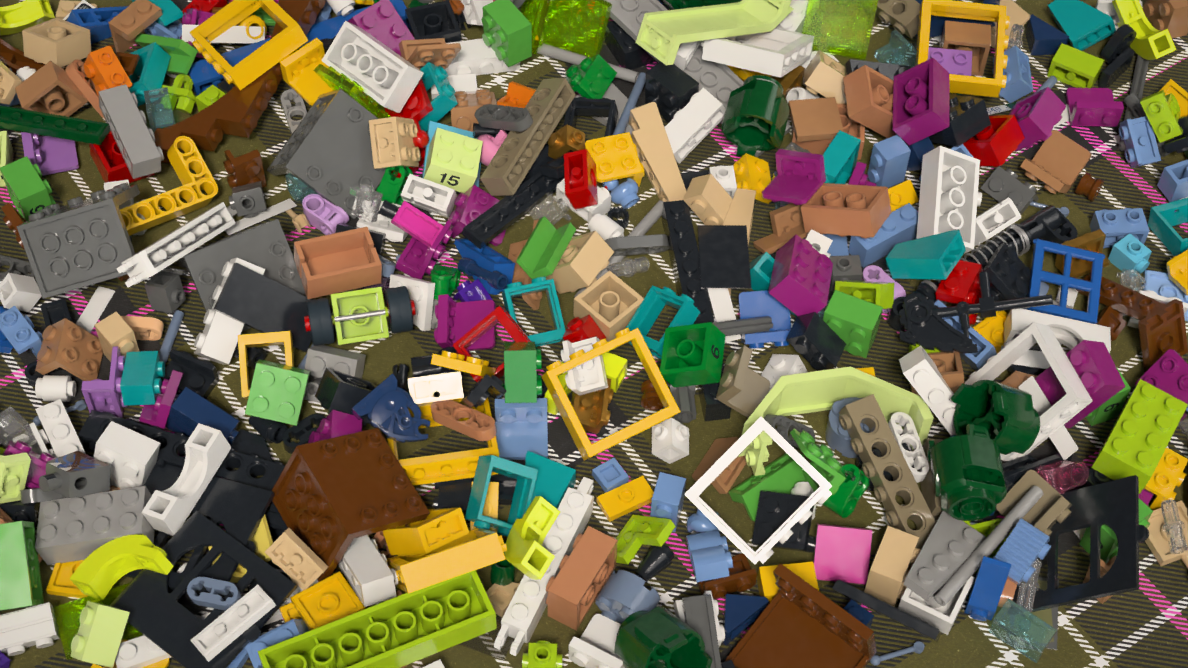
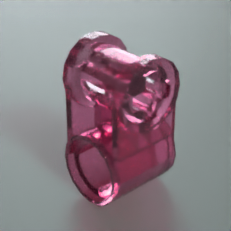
M1060 460L1036 469L1037 473L1060 494L1085 484L1089 476L1087 465L1079 461Z

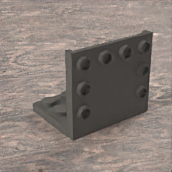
M341 89L322 94L317 98L266 171L273 176L291 173L321 197L342 208L349 218L353 220L380 184L386 168L374 169L369 120L378 118Z
M127 182L114 186L106 192L104 189L91 193V198L85 200L79 196L67 200L68 205L62 207L59 206V203L46 206L44 209L29 215L28 221L17 226L43 299L127 274V272L119 273L116 268L121 266L123 261L135 255L119 206L140 194L137 184L129 186Z
M278 219L265 222L194 250L177 260L179 267L185 266L189 271L205 312L213 307L215 300L212 299L217 285L221 286L224 276L221 273L227 261L230 262L234 258L242 259L265 269L263 276L306 296L302 285V278L299 276L293 254ZM244 324L242 331L250 329L251 327Z

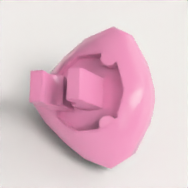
M500 130L495 138L490 134L481 135L477 138L483 141L480 162L483 165H489L508 134L504 130Z

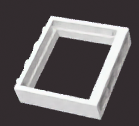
M775 28L771 32L702 40V59L781 78L811 58L814 36Z
M1035 322L1027 325L1020 335L1007 342L1004 346L1005 348L997 355L990 357L982 368L973 372L969 379L964 382V384L973 385V383L980 380L993 381L1032 346L1038 343L1066 392L1064 397L1040 416V430L1032 446L1023 454L1011 452L1007 455L1000 454L1003 461H1012L1028 455L1093 401L1050 326Z
M760 417L684 495L754 564L758 561L763 564L774 553L771 548L778 541L783 544L793 534L790 528L797 521L802 525L813 514L809 509L816 502L822 505L832 494L829 491L832 485L769 423ZM765 431L820 487L755 552L700 495Z

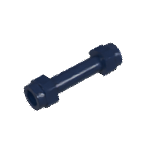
M464 257L458 262L459 271L467 276L475 275L482 278L495 289L502 290L508 284L507 276L497 270L490 272L479 267L470 258Z

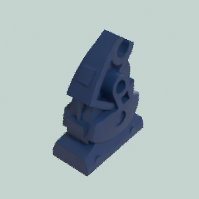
M393 373L351 410V413L358 420L367 417L370 424L374 428L383 431L388 439L400 443L418 442L428 439V434L419 433L418 427L424 425L429 428L430 421L421 419L419 407L414 403L408 392L397 387L398 380ZM408 408L412 410L414 417H411Z

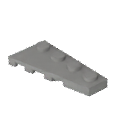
M942 511L906 576L903 585L924 600L929 599L955 574L987 537L964 521L957 520L951 517L950 514Z

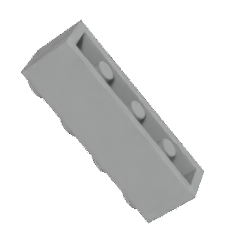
M126 84L98 91L99 107L110 126V131L132 178L135 179L161 171V161L164 160L163 152L160 146L156 147L154 143V133L151 128L148 129L146 126L144 112L142 110L139 111L137 108L138 102L135 93H130Z

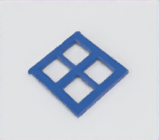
M1034 239L1028 297L1039 296L1041 281L1061 285L1059 306L1053 304L1028 307L1026 310L1096 324L1105 255L1041 239ZM1044 251L1065 255L1063 275L1042 271ZM1072 257L1092 261L1090 281L1070 277ZM1068 287L1089 292L1087 312L1066 307Z

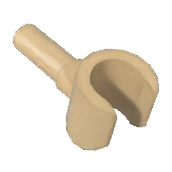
M292 209L285 211L292 218L298 233H302L301 228L305 226L311 227L305 214L298 215Z

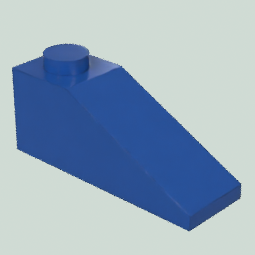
M128 6L71 10L67 21L89 29L91 44L112 37L108 22Z
M455 239L454 244L462 258H470L479 267L490 272L497 270L507 276L508 284L512 283L515 267L513 261L487 245L479 249L468 239ZM475 275L472 276L474 280L479 279L489 294L498 295L504 290L495 289L486 280Z
M983 556L975 574L964 613L970 614L971 618L978 621L992 620L1011 568L1010 563Z

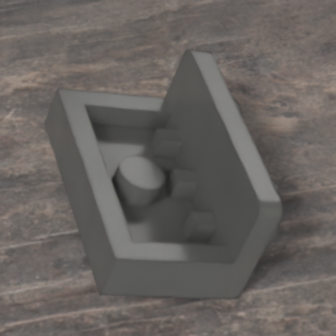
M998 166L981 186V190L998 203L1009 197L1020 215L1032 201L1037 202L1039 200L1035 193L1037 189L1027 181L1024 184L1017 180L1018 175L1009 168L1004 170Z

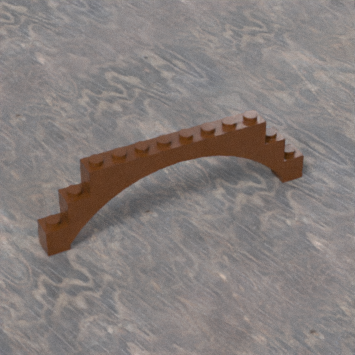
M279 0V6L299 24L305 36H307L319 12L325 6L326 0ZM277 23L270 39L284 30ZM280 62L241 91L234 86L220 99L197 114L166 128H157L154 132V143L156 147L160 146L163 152L164 160L161 162L171 164L167 152L179 136H187L192 139L197 149L212 152L215 151L224 134L249 138L283 78ZM178 148L181 153H185L182 149Z

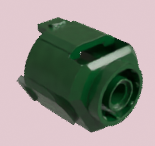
M754 75L745 79L743 86L730 93L722 123V132L729 141L737 145L736 155L743 156L747 153L755 156L757 150L767 151L780 147L784 138L790 110L787 100L783 96L782 85L771 77Z
M980 380L973 383V385L962 384L950 398L957 404L954 413V427L957 436L967 435L966 426L968 424L987 427L990 439L998 444L1000 454L1004 455L1011 452L1025 453L1038 436L1040 417L1036 409L1033 408L1032 395L1026 391L992 380Z
M968 424L966 426L967 435L950 437L936 445L934 440H929L928 461L931 462L935 496L940 498L941 510L950 514L951 517L962 521L979 520L991 515L996 510V504L1001 503L1007 494L998 444L990 439L987 427Z
M658 606L649 612L638 611L631 614L621 624L617 633L614 652L622 658L624 668L711 667L713 659L705 652V643L702 637L664 607Z

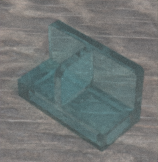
M897 30L891 32L889 44L875 50L874 57L880 63L905 65L912 68L916 64L917 49Z
M168 88L144 91L146 111L153 133L157 128L176 124Z
M1008 599L994 618L989 632L1037 663L1057 630Z

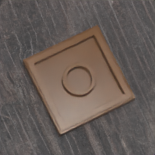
M835 97L791 100L788 102L796 142L834 139L839 130L844 132Z

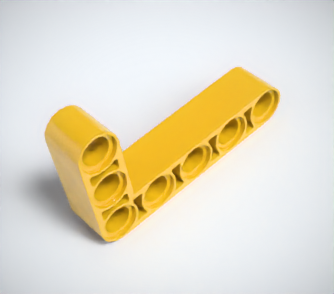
M179 136L176 138L167 152L168 159L183 186L120 209L129 236L203 208L217 194L218 186L195 143L189 137ZM178 148L182 149L185 153H181ZM189 169L194 170L196 174L191 173ZM200 189L204 190L207 193V195H204L200 191ZM180 198L185 199L187 203L182 202ZM158 205L164 207L166 211H162ZM137 213L143 215L145 220L140 219Z

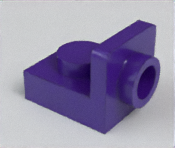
M479 279L472 283L469 280L465 281L457 287L458 292L453 296L456 301L460 299L461 302L493 300Z

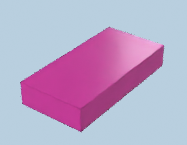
M405 200L391 220L392 224L431 248L444 227Z

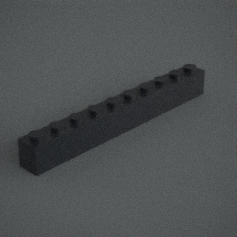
M684 200L663 202L662 224L664 233L668 236L670 246L668 252L678 296L685 294L695 301L693 305L700 311V314L693 324L713 323L714 318L707 288H701L699 251L689 206ZM722 362L721 378H722V374H723V371H724V363H723V362ZM720 383L697 385L704 421L730 419L731 407L716 399Z

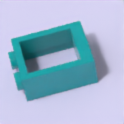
M156 42L129 53L137 54L140 57L133 75L128 76L132 82L129 91L130 93H135L138 106L159 97L171 58Z
M430 62L420 69L424 72L421 78L426 91L435 84L439 95L431 101L433 110L418 121L421 130L425 132L428 130L429 121L437 122L458 104L454 95L455 90L447 79L448 73L443 67H437Z
M839 130L823 154L826 175L824 183L846 184L857 163L861 139Z
M1188 198L1154 206L1150 210L1148 227L1173 256H1177L1188 249V238L1182 239L1172 227L1188 222Z
M546 277L532 279L531 284L522 285L521 282H515L507 285V289H504L502 292L505 309L516 323L517 320L511 298L546 290L555 330L529 335L528 338L535 342L536 347L565 341L562 337L566 330L554 279L546 280Z
M652 285L626 328H629L630 331L638 328L652 356L662 359L665 333L659 342L646 335L664 306L669 305L679 309L669 327L692 325L700 311L693 305L695 301L685 294L678 296L667 287L660 289Z
M494 455L479 456L465 520L474 522L473 526L479 529L489 530L490 527L498 529L497 534L508 537L516 519H522L531 504L538 470ZM492 472L517 479L507 522L482 515Z

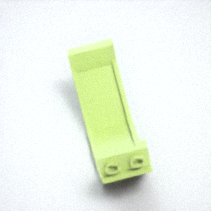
M850 366L781 376L744 423L742 435L760 417L764 419L767 414L790 416L831 410L833 403L850 397L863 398L874 394L887 423L896 412L906 413L912 418L922 446L928 437L934 417L921 396ZM765 431L738 456H745L748 466H751L754 476L765 475L763 462H768L769 452L767 445H772L773 442L772 438Z

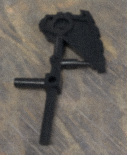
M980 272L978 276L981 298H979V303L976 304L960 302L957 306L939 308L938 305H934L935 302L933 300H926V297H922L920 293L907 295L903 299V309L899 311L900 323L905 326L904 329L906 330L905 332L899 330L900 340L914 346L917 343L928 350L935 351L934 348L941 352L954 353V351L964 354L978 353L977 344H973L972 339L969 338L970 314L981 313V318L995 317L996 311L1053 305L1052 294L995 301L994 296L991 297L989 273ZM959 316L963 333L953 328L942 318Z

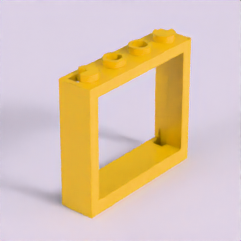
M233 0L189 32L194 39L192 45L198 50V53L202 54L209 64L212 63L214 69L219 75L222 74L229 85L233 83L240 91L308 41L299 24L274 0ZM259 8H262L284 30L232 67L209 42L231 27L239 24Z
M922 0L919 11L915 66L928 60L931 15L997 22L994 79L949 74V92L998 98L1001 88L1006 86L1007 77L1003 75V69H1006L1008 56L1004 55V49H1007L1009 36L1005 35V29L1008 30L1010 16H1006V6L953 0Z
M625 328L615 334L616 339L607 342L606 338L592 345L593 350L586 353L583 349L569 356L570 361L562 364L560 360L547 366L548 371L541 376L584 461L680 413L638 328L632 331L629 328ZM631 341L664 409L591 444L557 376Z
M463 398L451 399V400L460 403V401H461ZM488 398L481 406L479 405L477 408L471 407L492 417ZM433 402L417 404L421 411V419L430 421L429 427L443 426L432 418L431 404ZM408 408L411 417H414L412 410ZM461 418L457 421H466L470 418ZM421 425V426L418 427V429H420V428H428V427H426V426H424V425ZM496 436L486 441L488 448L398 460L396 441L388 439L389 447L413 486L473 478L479 456L494 455L499 457Z
M474 528L469 530V534L427 554L397 555L388 558L387 562L388 567L395 570L398 578V584L395 587L409 594L505 560L503 552L507 551V547L503 542L502 535L498 536L497 532Z

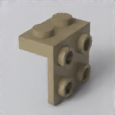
M744 345L736 352H731L727 357L716 399L749 418L769 393L771 384L768 379L748 368L753 350Z
M1029 470L1010 489L1004 500L996 505V508L1005 517L1032 486L1039 487L1043 491V496L1022 519L1050 536L1052 534L1050 528L1057 521L1061 524L1071 514L1069 508L1072 504L1036 471Z

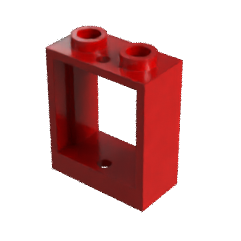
M499 305L456 341L453 347L457 350L456 354L465 355L464 361H466L467 356L474 358L467 348L498 322L502 324L515 342L532 341L507 310ZM504 362L496 368L495 376L498 378L504 375ZM470 373V375L476 382L478 381V379L483 377Z

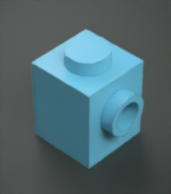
M1129 233L1113 245L1108 259L1126 276L1131 278L1137 272L1141 274L1147 269L1150 264L1148 260L1152 251Z

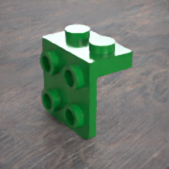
M599 54L592 58L586 57L579 65L576 66L574 64L565 72L566 80L574 92L577 91L582 97L588 99H601L617 74Z

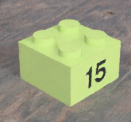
M437 127L429 144L423 179L465 193L474 185L477 178L483 141Z

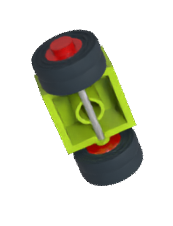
M406 286L385 289L386 307L384 306L382 287L330 294L333 315H331L327 298L308 300L306 303L308 316H304L306 332L310 331L314 346L334 343L333 325L335 327L337 345L389 337L386 317H388L392 333L409 332L413 330L412 315H416L414 301L410 300Z

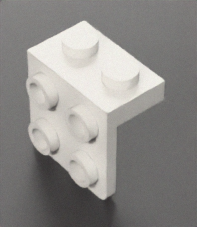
M595 614L581 638L579 639L574 636L569 644V660L585 668H624L622 658L614 652L616 637L621 624L601 614Z

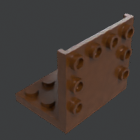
M378 428L296 446L272 489L275 494L272 501L286 526L328 566L317 578L318 582L332 575L354 538L422 521L430 514Z
M780 563L773 571L778 593L724 661L732 660L735 668H865L877 651L873 630Z

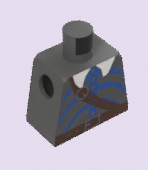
M75 451L48 461L46 463V475L39 478V486L43 492L52 490L67 498L106 492L110 490V465L80 451Z

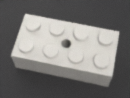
M347 21L344 22L321 60L383 107L397 113L401 112L424 72L365 30Z
M939 146L923 155L916 239L952 230H960L966 249L965 253L974 250L979 159L943 146Z

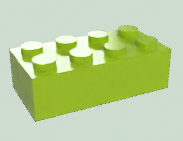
M1140 379L1091 468L1113 480L1137 475L1139 477L1140 494L1152 477L1188 404Z

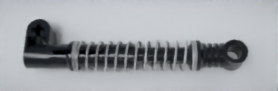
M1048 205L1020 224L1010 225L1006 231H1001L999 236L994 235L992 240H987L985 245L980 244L978 249L972 250L971 254L966 253L964 258H960V260L982 264L983 271L996 248L1004 242L1018 256H1022L1032 248L1034 239L1062 244L1065 241L1077 238L1078 233L1075 226L1055 206ZM931 279L929 281L924 280L917 286V290L912 293H920L922 297H926V300L931 299L936 302V290L942 280H936L937 282L935 283L931 282ZM906 297L896 298L887 316V323L897 331L905 330V326L901 325L899 320L901 318L899 317V311L903 309V299Z

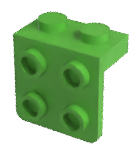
M793 429L790 433L802 453L812 460L810 465L832 485L829 489L832 493L830 496L834 495L846 479L840 470L842 465L833 457V451L826 445L822 444L819 446L814 443L815 439L803 430L800 433ZM803 470L802 473L815 492L820 485Z

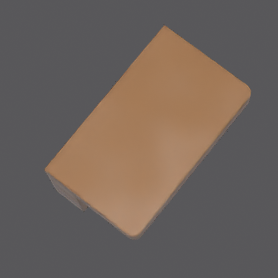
M738 437L716 439L692 474V478L695 481L699 480L738 440ZM745 456L737 457L711 483L720 494H727L746 465Z

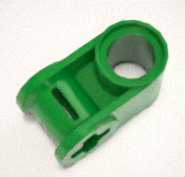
M404 166L386 168L373 199L387 200L390 203L401 205L403 203L401 193L407 181L405 178H408L409 174L413 175L412 170Z
M442 265L434 266L430 275L432 277L431 282L435 283L434 299L438 300V295L445 294L451 297L454 291L457 290L461 274L458 268Z
M853 464L842 466L840 470L846 479L839 486L838 491L822 504L842 518H847L851 515L859 499L869 486L870 479Z

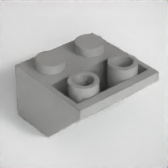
M325 345L308 348L305 370H309L310 375L304 400L320 403L315 394L325 368L362 379L366 355Z

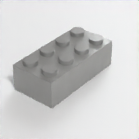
M146 486L75 498L40 502L35 550L47 565L85 560L100 546L126 535H146L154 543L155 529H153L141 513L152 495Z

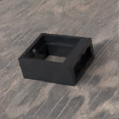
M574 98L567 108L564 126L568 124L575 128L578 116L608 117L604 137L612 136L618 118L616 102L608 98Z

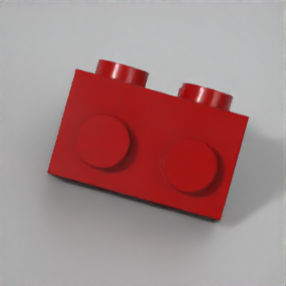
M959 260L947 279L940 282L936 290V299L955 304L960 302H967L968 304L979 303L981 293L978 274L982 272V264ZM978 314L969 315L970 326L975 324Z

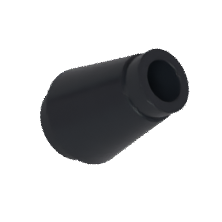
M250 416L249 425L268 443L278 444L283 441L282 436L288 429L285 423L256 416Z
M664 544L662 547L651 546L635 574L647 583L672 564L671 560L674 558V554Z

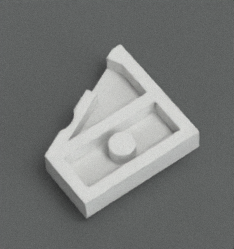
M391 274L389 288L406 286L410 300L414 301L416 315H412L413 323L422 331L431 330L435 283L404 275Z

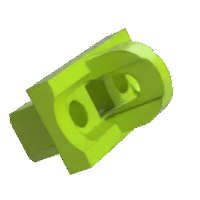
M179 74L176 76L172 86L162 85L160 90L162 96L159 106L166 110L174 111L176 102L179 100L176 109L183 113L191 114L196 103V95L191 91L193 82L190 76Z

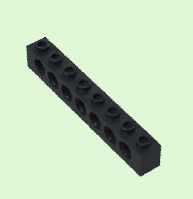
M95 410L91 411L78 434L83 449L95 452L96 442L110 422L113 421L160 442L159 448H164L159 449L157 462L159 459H162L166 464L180 468L184 467L185 457L182 456L186 455L185 444L189 439L182 433L167 432L154 425H143L130 418L122 419L109 412H98ZM231 448L214 476L272 491L285 465L278 461L271 462L260 459L254 454L246 455L236 452Z

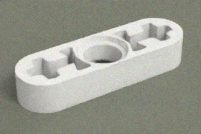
M896 412L891 416L888 425L916 483L925 479L930 466L912 418L906 413ZM902 443L911 444L914 451L905 450L902 447Z

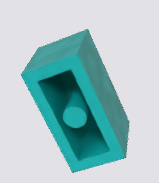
M158 351L126 353L120 383L124 406L155 405L157 394H161L162 381L160 377L165 375L164 361H160Z

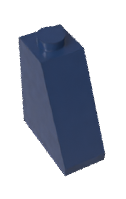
M187 387L172 404L165 426L171 431L190 437L198 423L220 430L230 445L233 444L239 434V431L236 430L239 420Z

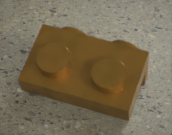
M1099 229L1070 241H1065L1062 245L1103 254L1106 235ZM1057 254L1055 266L1063 274L1065 255ZM1106 256L1103 259V268L1109 266L1110 263ZM1072 257L1070 277L1078 278L1091 273L1092 261Z
M607 378L608 388L583 395H578L575 392L572 394L571 405L585 431L598 434L602 426H607L611 412L607 408L613 397V389H610L611 379Z

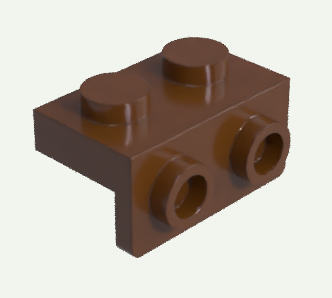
M257 149L237 158H234L230 150L224 151L226 161H223V164L229 174L226 179L231 190L233 187L261 181L262 188L267 187L262 158Z
M744 553L731 556L733 568H729L728 577L697 582L701 595L705 591L711 590L713 599H720L728 593L735 591L744 592L755 586L757 578L756 569H751Z

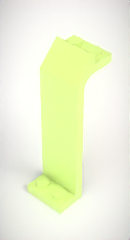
M742 0L737 3L645 13L635 43L665 65H673L680 43L771 32L794 9L790 7L791 0Z

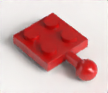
M421 78L400 113L384 107L387 118L402 117L414 120L418 132L417 137L413 138L415 147L419 149L428 145L429 136L424 130H421L418 121L433 110Z

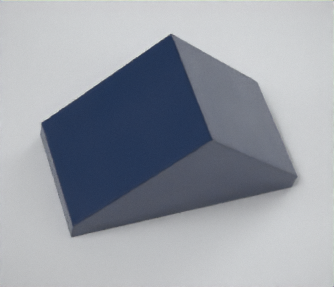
M1031 14L1025 30L1030 55H1055L1062 43L1067 45L1069 36Z
M726 594L723 613L725 639L722 642L728 645L754 624L768 606L769 600L766 597Z

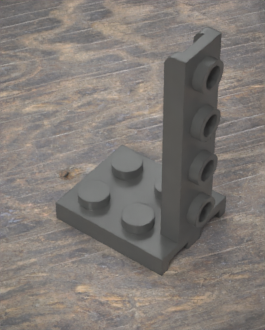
M711 594L682 598L685 623L702 637L705 643V652L713 659L710 668H722Z

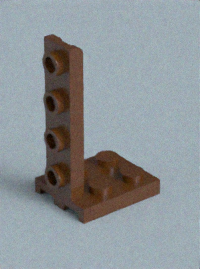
M1091 274L1087 275L1082 280L1090 281ZM1101 278L1099 302L1140 320L1138 325L1144 372H1147L1169 349L1175 350L1180 356L1188 352L1182 301L1174 299L1164 304L1109 279ZM1076 289L1078 293L1086 297L1089 296V292Z

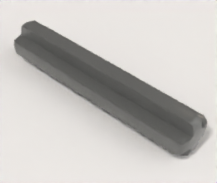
M769 316L713 322L726 336L769 331L770 328H773L772 318Z

